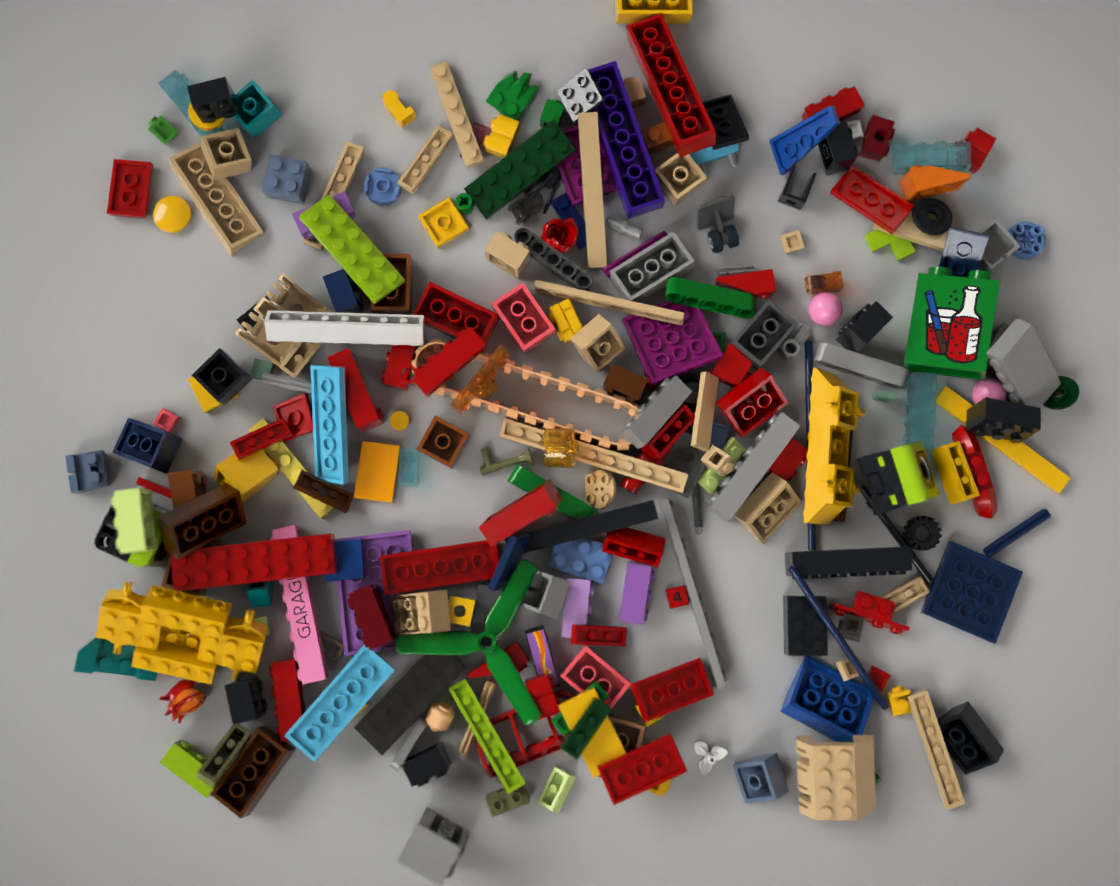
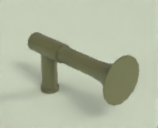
M529 446L523 454L492 463L489 447L481 449L486 465L480 467L482 475L522 462H530L534 465Z

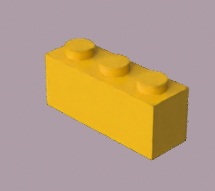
M960 441L930 451L950 505L980 496Z

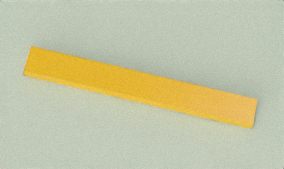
M944 386L933 402L966 426L967 410L973 405L947 386ZM980 436L1057 494L1062 491L1070 480L1069 476L1023 442L1011 443L1010 440H995L990 436Z

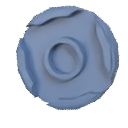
M385 167L373 170V172L366 176L364 182V191L368 199L374 204L381 206L395 202L400 196L402 188L397 185L399 181L398 175L393 170Z

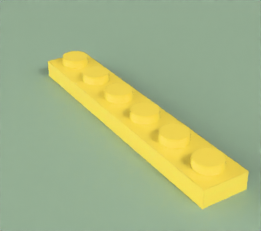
M263 418L248 431L251 433L269 423ZM283 440L265 448L266 453L276 461L280 470L293 486L301 470L308 472ZM298 491L320 518H323L334 509Z

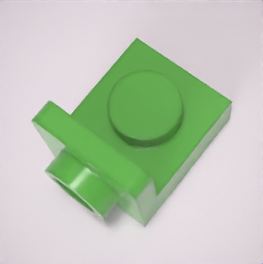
M154 116L147 123L150 126L148 131L155 135L165 146L178 133L162 116L159 118Z

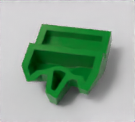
M514 71L506 75L495 85L486 102L506 117L519 121L526 108H529L536 98L539 86L533 85L529 87L532 74L524 72L518 79V73Z

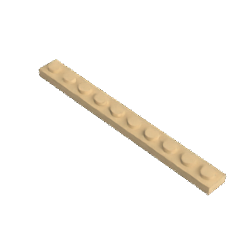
M504 418L499 437L680 493L684 492L689 475L688 473L508 418Z

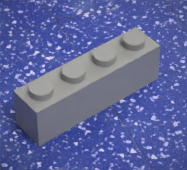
M677 376L671 379L667 377L660 384L662 388L658 392L654 391L648 397L650 401L637 409L636 412L638 414L636 417H631L624 424L626 428L621 433L637 449L645 446L692 393Z

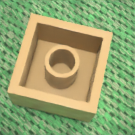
M239 128L201 136V148L214 180L251 172L252 160Z
M677 153L655 169L661 189L674 206L705 185L707 176L689 154L679 158Z
M496 231L485 249L487 261L517 279L521 277L530 262L528 246L522 242H514L512 237L505 232L501 234Z
M600 314L570 338L583 360L597 373L626 348L612 324Z

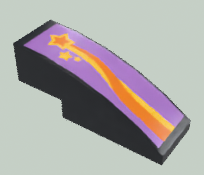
M544 625L525 630L537 676L548 672L549 677L553 676L556 688L560 687Z

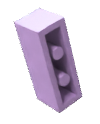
M567 578L570 585L565 596L561 637L571 638L572 624L590 625V623L586 622L587 615L591 616L592 604H588L589 596H593L594 584H590L591 580Z

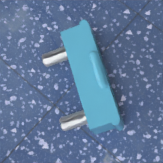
M738 144L716 150L708 147L689 155L707 176L703 164L727 156L731 167H736L738 164L734 154L739 151Z

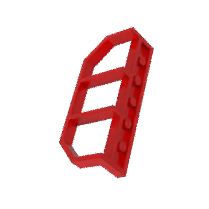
M562 689L554 692L555 696L559 695L560 698L571 699L577 696ZM515 709L489 719L492 726L507 719L510 720L520 748L519 752L512 751L509 753L516 767L561 750V744L570 733L568 732L565 736L563 734L558 735L551 721L552 718L549 716L547 720L553 736L545 738L541 743H532L524 748L514 719L518 715ZM477 742L476 746L484 770L490 778L498 776L491 763L489 762L488 764L485 753L479 742Z

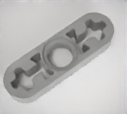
M422 717L418 719L390 764V767L396 771L400 769L427 726L426 720Z

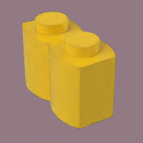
M498 114L497 118L492 120L490 126L492 131L490 135H486L483 145L487 153L504 158L511 152L520 129V121Z

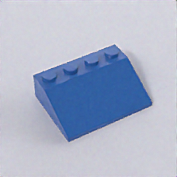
M805 656L785 696L780 712L836 742H853V735H863L874 696L868 687L854 679L844 682L839 671L810 656Z

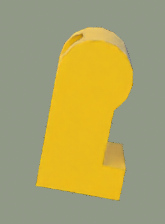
M388 90L383 94L382 98L386 109L401 128L416 118L415 111L411 106L405 108L395 91Z

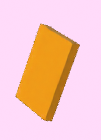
M362 441L354 498L393 503L401 446Z

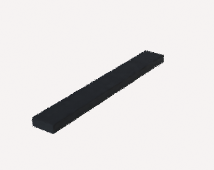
M654 500L530 531L529 533L532 536L524 553L657 520L659 518ZM510 537L505 538L506 545Z

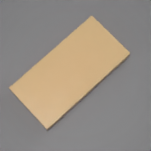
M911 212L893 233V236L943 252L949 230L940 235L926 234L917 228L912 219ZM928 213L930 219L937 220L935 214ZM875 223L873 224V229L890 234Z

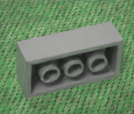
M673 231L610 270V280L623 299L640 303L665 288L669 278H681L694 270L695 261Z

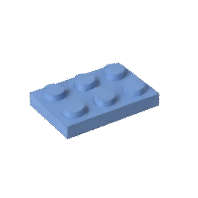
M582 538L554 545L548 567L603 584L612 554L602 552L604 543Z

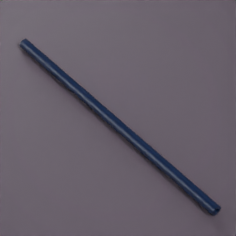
M805 341L806 449H808L810 395L812 392V341ZM808 523V550H816V525Z

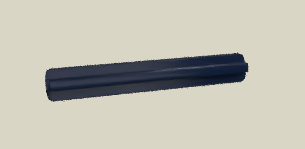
M1047 509L1040 510L986 546L983 552L987 557L994 556L1051 517Z

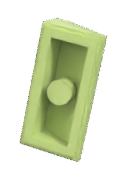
M555 766L538 803L552 812H560L576 776Z

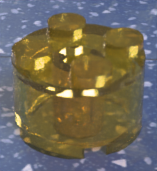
M550 428L545 430L542 446L545 447V453H542L545 467L574 468V453L578 451V443L574 441V429Z

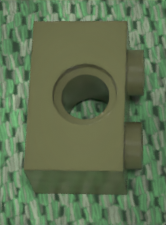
M525 784L510 794L503 787L487 793L485 798L492 817L530 803V796Z

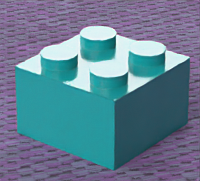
M253 79L235 94L240 113L236 114L235 118L254 138L258 137L283 115Z

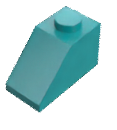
M273 581L247 585L246 591L251 607L271 606L274 592Z

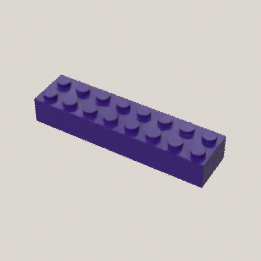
M614 61L588 69L604 98L591 112L598 113L599 139L627 219L663 208L665 199L617 62Z

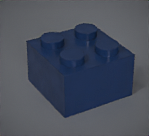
M344 269L322 276L336 313H363V299L358 291L355 290L358 286Z

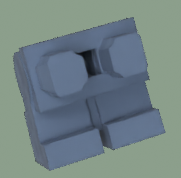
M99 450L65 456L67 471L74 474L68 476L71 493L80 494L110 486L107 463L105 462V451Z

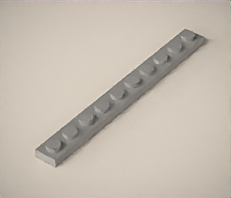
M668 498L659 501L712 676L718 689L726 687L725 681H728L725 670H721L719 662H722L719 651H715L713 646L716 641L713 632H709L707 626L710 624L708 615L703 613L701 607L704 605L703 598L696 591L698 582L696 576H692L690 568H693L690 557H686L684 552L687 547L684 538L680 539L678 531H681L679 521L678 519L675 520L673 516L675 512L674 504L672 501L669 502Z

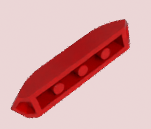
M960 425L952 433L953 443L960 441L980 495L971 498L975 511L979 517L992 519L997 512V499L980 445L974 433L966 432V426Z

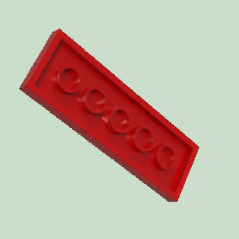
M487 540L379 556L385 595L492 579L499 563L497 544L491 547Z

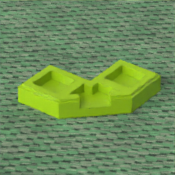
M878 230L864 235L872 253L889 245L896 260L899 261L916 252L911 241Z

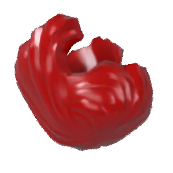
M569 217L565 220L552 219L543 226L541 239L559 252L565 253L569 251L578 240V227L573 218Z

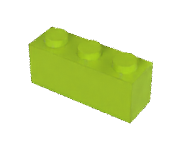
M185 740L175 742L160 763L205 798L211 796L213 788L197 778L199 769L208 759L207 756L201 752L197 753L194 751L192 745Z

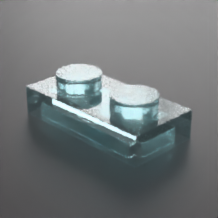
M399 448V487L419 486V451L417 448Z

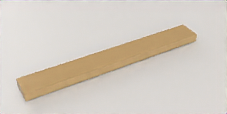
M578 113L588 268L607 267L598 113Z
M535 280V291L539 294L561 299L570 298L571 301L681 326L684 322L685 313Z

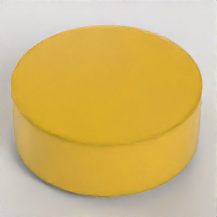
M397 411L391 415L390 424L395 430L402 431L409 426L410 419L405 412Z

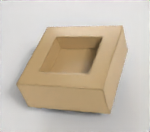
M799 230L780 236L785 255L805 248Z
M849 659L836 663L844 682L860 676Z

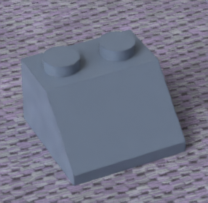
M777 753L759 755L733 764L745 803L777 800L789 792Z

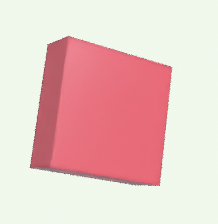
M162 408L153 425L172 434L181 417Z

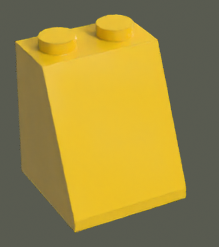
M265 449L242 460H238L234 453L216 465L214 480L219 486L227 483L239 490L243 504L277 476L278 464L274 459H270L267 456Z

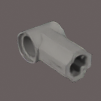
M798 322V325L779 349V354L783 359L790 360L799 353L800 348L812 333L808 325ZM786 346H790L793 349V353L787 352Z

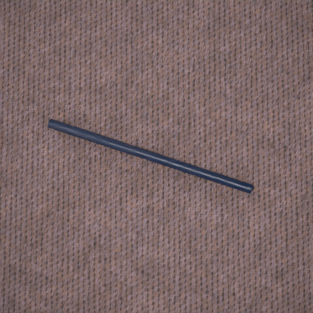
M795 565L790 566L788 571L883 710L888 709L889 704Z

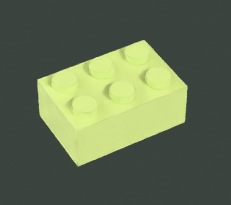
M135 488L114 491L112 505L116 509L114 525L118 529L116 545L120 553H139L157 550L151 490Z

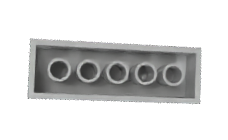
M783 412L778 415L774 414L768 419L764 425L767 428L755 436L753 439L755 444L747 447L742 454L743 460L735 463L731 476L725 477L719 485L721 487L719 492H714L707 502L710 504L707 508L724 521L732 519L801 427Z

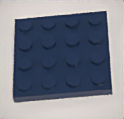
M948 541L931 584L930 592L920 613L996 644L1023 571Z

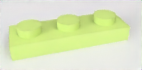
M730 437L721 450L730 455L735 461L733 464L735 465L746 449L735 438ZM706 468L697 483L712 495L727 474L722 477L713 470Z

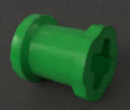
M467 193L459 194L455 200L457 209L462 215H468L473 211L472 198Z

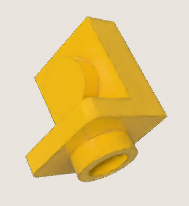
M896 686L892 688V691L886 692L892 716L912 712L906 696L911 694L910 689Z

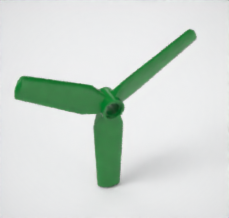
M522 559L487 615L484 632L480 635L465 630L399 635L396 640L397 653L467 655L478 650L485 652L490 672L525 725L535 723L541 714L510 656L498 646V638L509 629L538 567L529 560ZM487 636L492 639V645L489 648H485L482 645L483 638Z

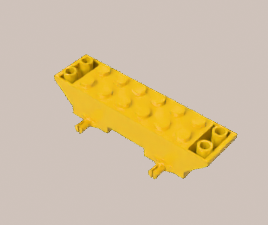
M813 368L811 376L812 392L810 395L811 409L809 413V444L806 455L808 461L805 473V509L803 516L804 523L828 526L845 507H853L854 493L861 492L859 490L861 486L855 485V469L848 467L850 430H857L858 416L864 417L865 410L859 408V392L848 389L837 375Z

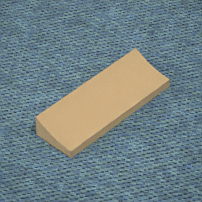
M201 143L169 158L170 168L230 256L264 235L263 230L227 177L214 180L202 151Z

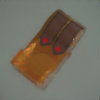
M841 271L804 278L806 294L839 292L843 288Z

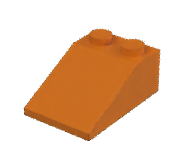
M916 165L911 167L908 173L904 174L899 184L904 199L912 202L959 190L972 177L971 174L930 165L923 167Z

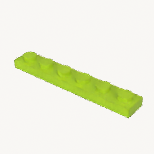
M463 679L448 688L507 793L510 794L526 784L467 680Z

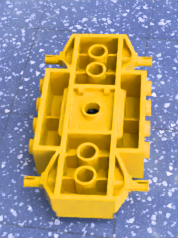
M129 581L124 582L123 590H108L100 606L96 637L114 643L113 653L116 654L117 652V655L122 653L123 645L136 646L131 667L211 685L219 665L233 670L231 677L233 681L235 676V681H239L242 672L257 673L269 627L254 621L255 612L253 610L251 614L250 609L247 610L244 618H229L232 608L230 603L154 585L151 586L145 597L133 593V582L131 581L130 583Z

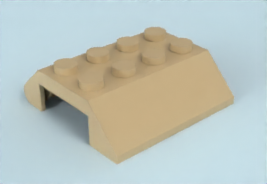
M281 273L277 280L283 286L276 281L273 283V286L281 292L278 297L272 292L267 291L265 295L271 301L262 297L253 309L259 316L252 312L249 314L251 319L257 321L255 326L252 328L250 324L243 321L241 325L247 331L245 332L239 327L234 334L295 379L323 342L267 341L264 323L267 311H333L318 302L284 273Z
M799 735L796 737V753L803 756L797 759L798 790L805 793L798 796L800 813L814 820L857 821L876 811L873 735H853V742H812V735Z

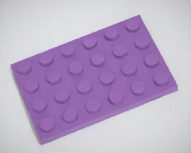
M411 530L335 539V541L362 539L365 578L337 581L345 656L356 655L364 646L362 641L364 634L361 628L358 629L354 620L357 617L355 611L349 608L347 602L349 593L376 584L395 632L393 596L418 593L415 590L385 595L379 557L413 551ZM396 640L373 650L375 652L396 650Z

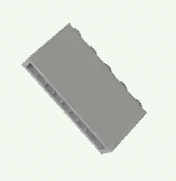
M1016 318L986 353L991 366L996 371V376L1001 380L1002 387L1008 392V398L1013 403L1041 408L1061 384L1031 323Z

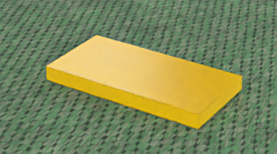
M594 687L558 704L570 731L594 696L600 700ZM608 716L581 753L593 779L600 776L597 768L598 765L626 753Z

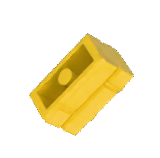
M570 298L551 306L549 308L550 313L547 314L552 325L555 324L558 329L556 335L559 341H564L565 345L571 343L570 338L583 328Z

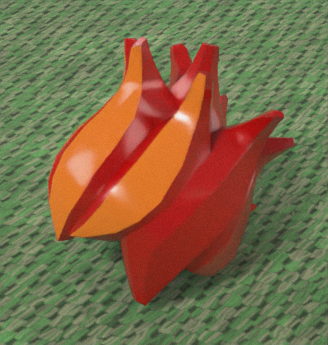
M183 679L172 687L166 695L159 698L162 701L170 702L165 716L172 713V721L178 718V723H181L186 715L195 712L203 705L206 696L203 697L204 692L194 689L196 681Z

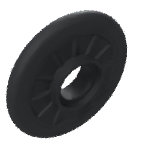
M922 199L915 204L912 210V219L915 225L926 234H943L952 225L953 216L950 208L938 199ZM928 213L935 214L937 220L930 219Z

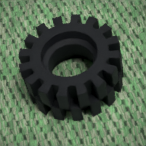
M929 516L911 518L903 528L905 529V532H903V535L906 537L905 541L914 550L924 551L935 548L936 544L940 542L938 539L942 538V534H939V531H942L941 528H938L939 523L935 522L934 518H929ZM919 526H925L929 531V536L924 541L916 537L915 532Z

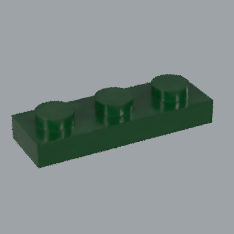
M594 696L561 744L560 749L577 760L612 710L611 707Z

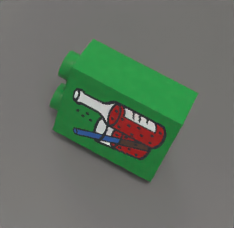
M930 267L928 274L918 273L904 359L905 368L909 372L985 381L988 364L986 353L991 345L1000 280H992V273L981 270L970 271L968 277L952 276V270L945 267Z

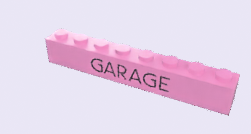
M297 525L275 529L272 530L273 535L270 538L271 540L301 537L300 528ZM302 577L279 580V583L283 584L284 589L282 599L284 604H287L288 609L286 611V619L291 624L292 629L289 632L291 642H294L296 649L293 651L295 661H298L299 669L297 670L299 681H302V685L329 679L310 578Z

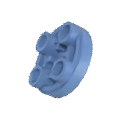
M1027 221L1019 222L1011 227L1008 232L1021 246L1012 255L1018 259L1027 260L1041 253L1045 245L1043 227Z

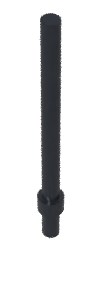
M863 485L859 490H861V494L866 499L868 507L872 509L869 501L872 494ZM886 513L877 515L900 547H910ZM911 549L913 565L924 580L930 583L934 580Z

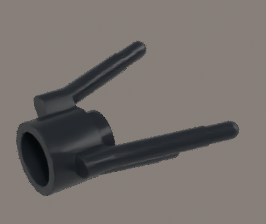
M551 170L524 192L527 195L541 183L529 197V200H532L544 187L547 189L553 188L544 207L543 214H546L557 189L560 187L558 182L561 180V177L556 171Z

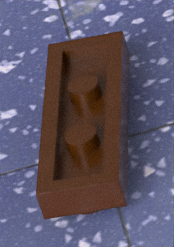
M301 470L293 487L344 513H347L354 497L353 494L304 470Z

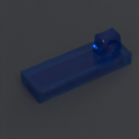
M564 193L550 203L559 219L565 220L570 217L576 221V226L578 227L576 246L579 250H582L586 247L585 221L575 205L572 206L568 194Z

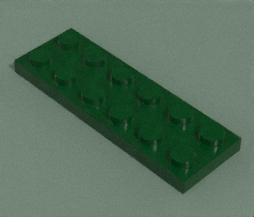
M552 120L465 187L464 190L471 196L472 201L487 220L575 153L576 149L556 122Z

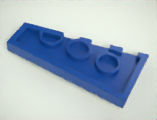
M828 106L769 140L780 175H785L790 171L792 165H796L840 125L835 106Z

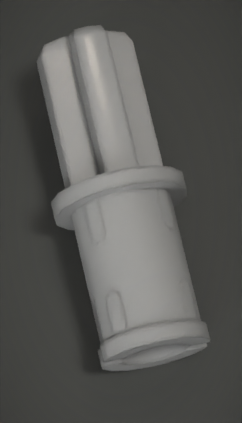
M611 215L608 216L605 223L606 226L621 232V235L626 234L636 240H639L643 229L629 224L627 220L624 222Z

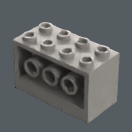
M426 807L397 862L442 886L444 881L449 882L456 863H459L469 838L466 836L468 830Z

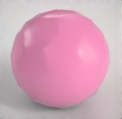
M828 292L816 295L810 301L808 307L810 318L814 323L821 326L833 325L841 318L843 313L841 300L838 296Z
M987 377L985 381L980 380L975 384L972 390V399L975 404L985 397L1007 401L1008 392L1002 387L1001 380Z

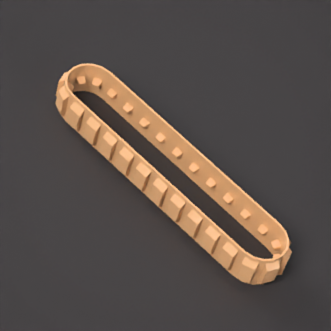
M442 339L430 340V343L425 346L420 345L414 352L416 358L411 361L412 365L415 368L423 367L425 365L421 364L423 359H427L431 351L440 353L446 343ZM487 352L485 356L479 354L471 361L478 360L484 362L488 368H492V366L502 368L504 373L510 374L511 371L521 374L522 379L528 380L529 377L540 380V384L544 386L547 383L558 386V390L562 392L565 389L577 392V396L581 398L583 395L595 398V402L599 404L602 401L614 404L613 408L618 410L620 407L629 410L628 414L631 417L638 414L636 411L640 406L635 402H626V397L614 394V397L606 395L607 391L598 388L592 391L588 389V385L579 382L577 385L570 383V379L559 376V379L552 378L551 373L542 370L540 373L534 372L533 367L524 364L522 367H518L514 361L508 359L500 361L496 355ZM446 383L434 392V394L446 397L449 394L452 400L464 403L465 400L470 401V406L479 409L486 406L489 412L498 415L504 412L507 418L518 421L519 417L525 419V424L535 427L537 423L541 424L544 430L554 432L557 429L562 431L561 435L572 438L575 435L580 437V441L591 444V441L599 443V447L606 449L610 447L616 448V452L629 451V447L633 445L631 442L626 443L625 439H619V443L609 441L610 437L604 435L603 439L591 435V430L586 429L585 432L575 430L573 425L567 423L566 427L554 423L555 419L549 417L548 421L536 417L537 413L532 411L530 414L519 412L517 406L513 405L511 409L501 406L498 400H494L493 403L482 400V395L476 393L475 397L464 394V389L458 388L456 391L445 388Z

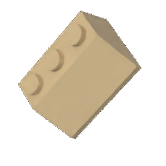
M772 472L744 501L734 516L759 542L764 544L802 502L788 482Z

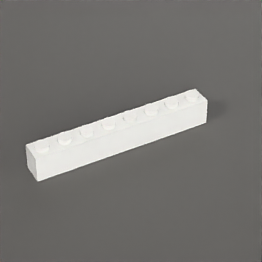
M268 310L264 321L267 341L423 346L425 336L424 315Z

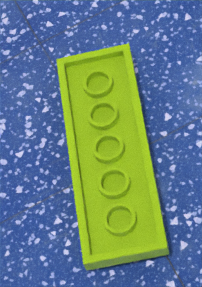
M330 194L299 215L302 223L374 304L404 283L405 279Z

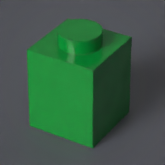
M547 99L540 118V126L544 127L554 120L560 127L565 113V105L559 100Z

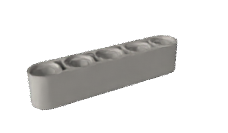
M819 343L814 360L819 365L895 389H904L909 370L904 367L828 343Z

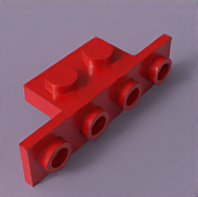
M859 590L855 593L852 608L837 603L829 605V609L833 610L836 615H848L853 617L854 621L862 623L866 621L875 628L882 629L885 627L894 634L901 635L910 629L908 626L891 621L896 602Z

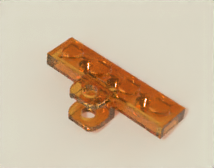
M500 345L450 404L460 415L469 409L471 401L481 394L484 398L489 399L498 388V383L494 380L497 370L508 362L510 356L503 346Z

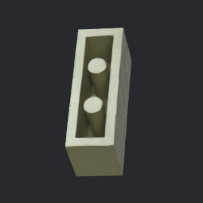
M240 724L232 725L199 769L197 778L214 789L247 743L252 732Z

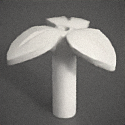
M697 741L694 744L695 752L698 755L705 756V758L699 761V769L703 776L710 773L716 760L719 761L728 754V751L720 746H714L709 752L707 743Z

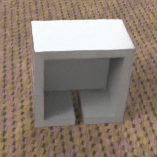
M997 217L977 232L989 235L979 270L989 272L1021 247Z
M537 570L530 586L540 589V593L528 590L520 606L558 619L570 582Z

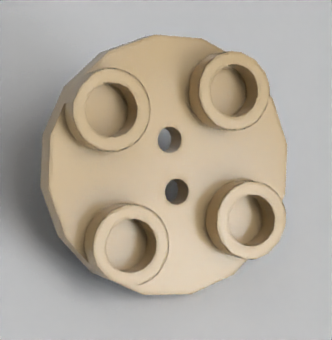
M597 470L586 476L585 502L599 509L608 507L614 501L617 489L613 476L604 470Z

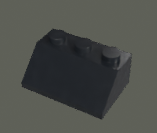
M968 701L953 707L937 719L947 750L965 775L998 763L1004 749Z

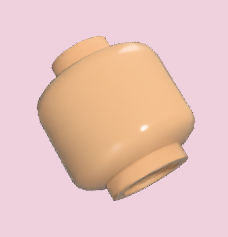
M444 701L432 704L426 715V722L429 728L434 732L446 731L455 716L453 707Z

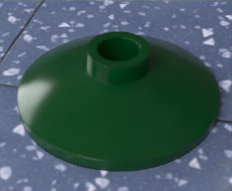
M1058 376L1061 384L1043 405L1053 410H1062L1072 406L1079 397V387L1073 379L1066 376Z

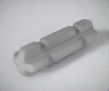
M752 264L745 267L738 265L728 266V268L718 267L717 269L718 277L755 272L754 265Z

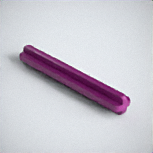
M665 231L657 234L603 269L604 274L609 278L610 270L668 234Z

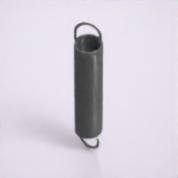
M692 492L694 527H701L702 533L700 493Z

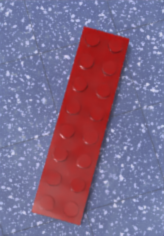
M662 13L627 25L628 41L679 158L716 145V131Z
M329 533L199 548L180 559L171 555L173 590L191 591L338 573L335 534Z

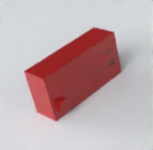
M430 281L412 314L424 315V325L454 339L458 338L457 335L461 330L472 327L486 345L500 320L497 313Z
M347 348L328 356L327 358L331 366L345 368L346 404L356 428L361 432H365L384 424L382 418H385L381 407L377 408L355 354Z
M551 479L486 518L478 528L492 547L546 514L548 517L557 511L556 507L563 498Z

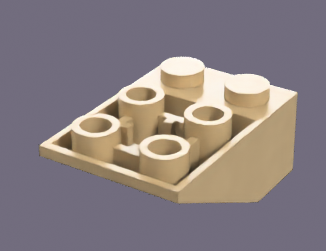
M447 590L393 596L396 635L451 630Z

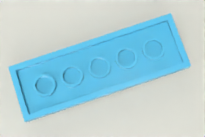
M310 365L315 476L327 482L347 484L349 483L345 368Z
M364 645L284 736L315 762L395 671V668L374 650H370L369 647L366 648Z

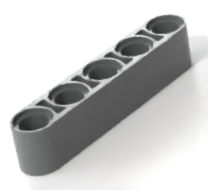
M527 228L516 230L515 242H521L518 240L521 235L527 236L528 240L522 243L528 246L530 256L573 288L585 291L591 289L592 277L589 273ZM536 246H541L543 251L536 253L533 249ZM551 257H556L559 261L556 264H551L548 260ZM566 268H571L574 272L571 275H566L563 271ZM581 279H586L589 284L581 286L578 282Z

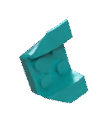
M97 637L77 652L73 671L89 674L102 672L128 675L150 681H156L157 672L131 667L136 646L123 645L122 653L117 655V652L116 654L113 653L114 643Z

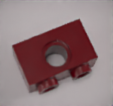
M873 115L868 121L858 156L877 162L886 157L890 149L888 142L892 140L895 133L893 128L895 121ZM874 137H879L881 142L876 141Z

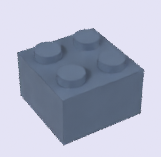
M270 155L262 192L267 198L304 205L311 173L309 164L306 161Z

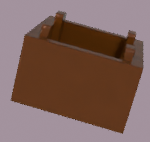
M613 363L603 383V388L607 391L608 395L614 393L626 397V402H635L637 404L648 379Z

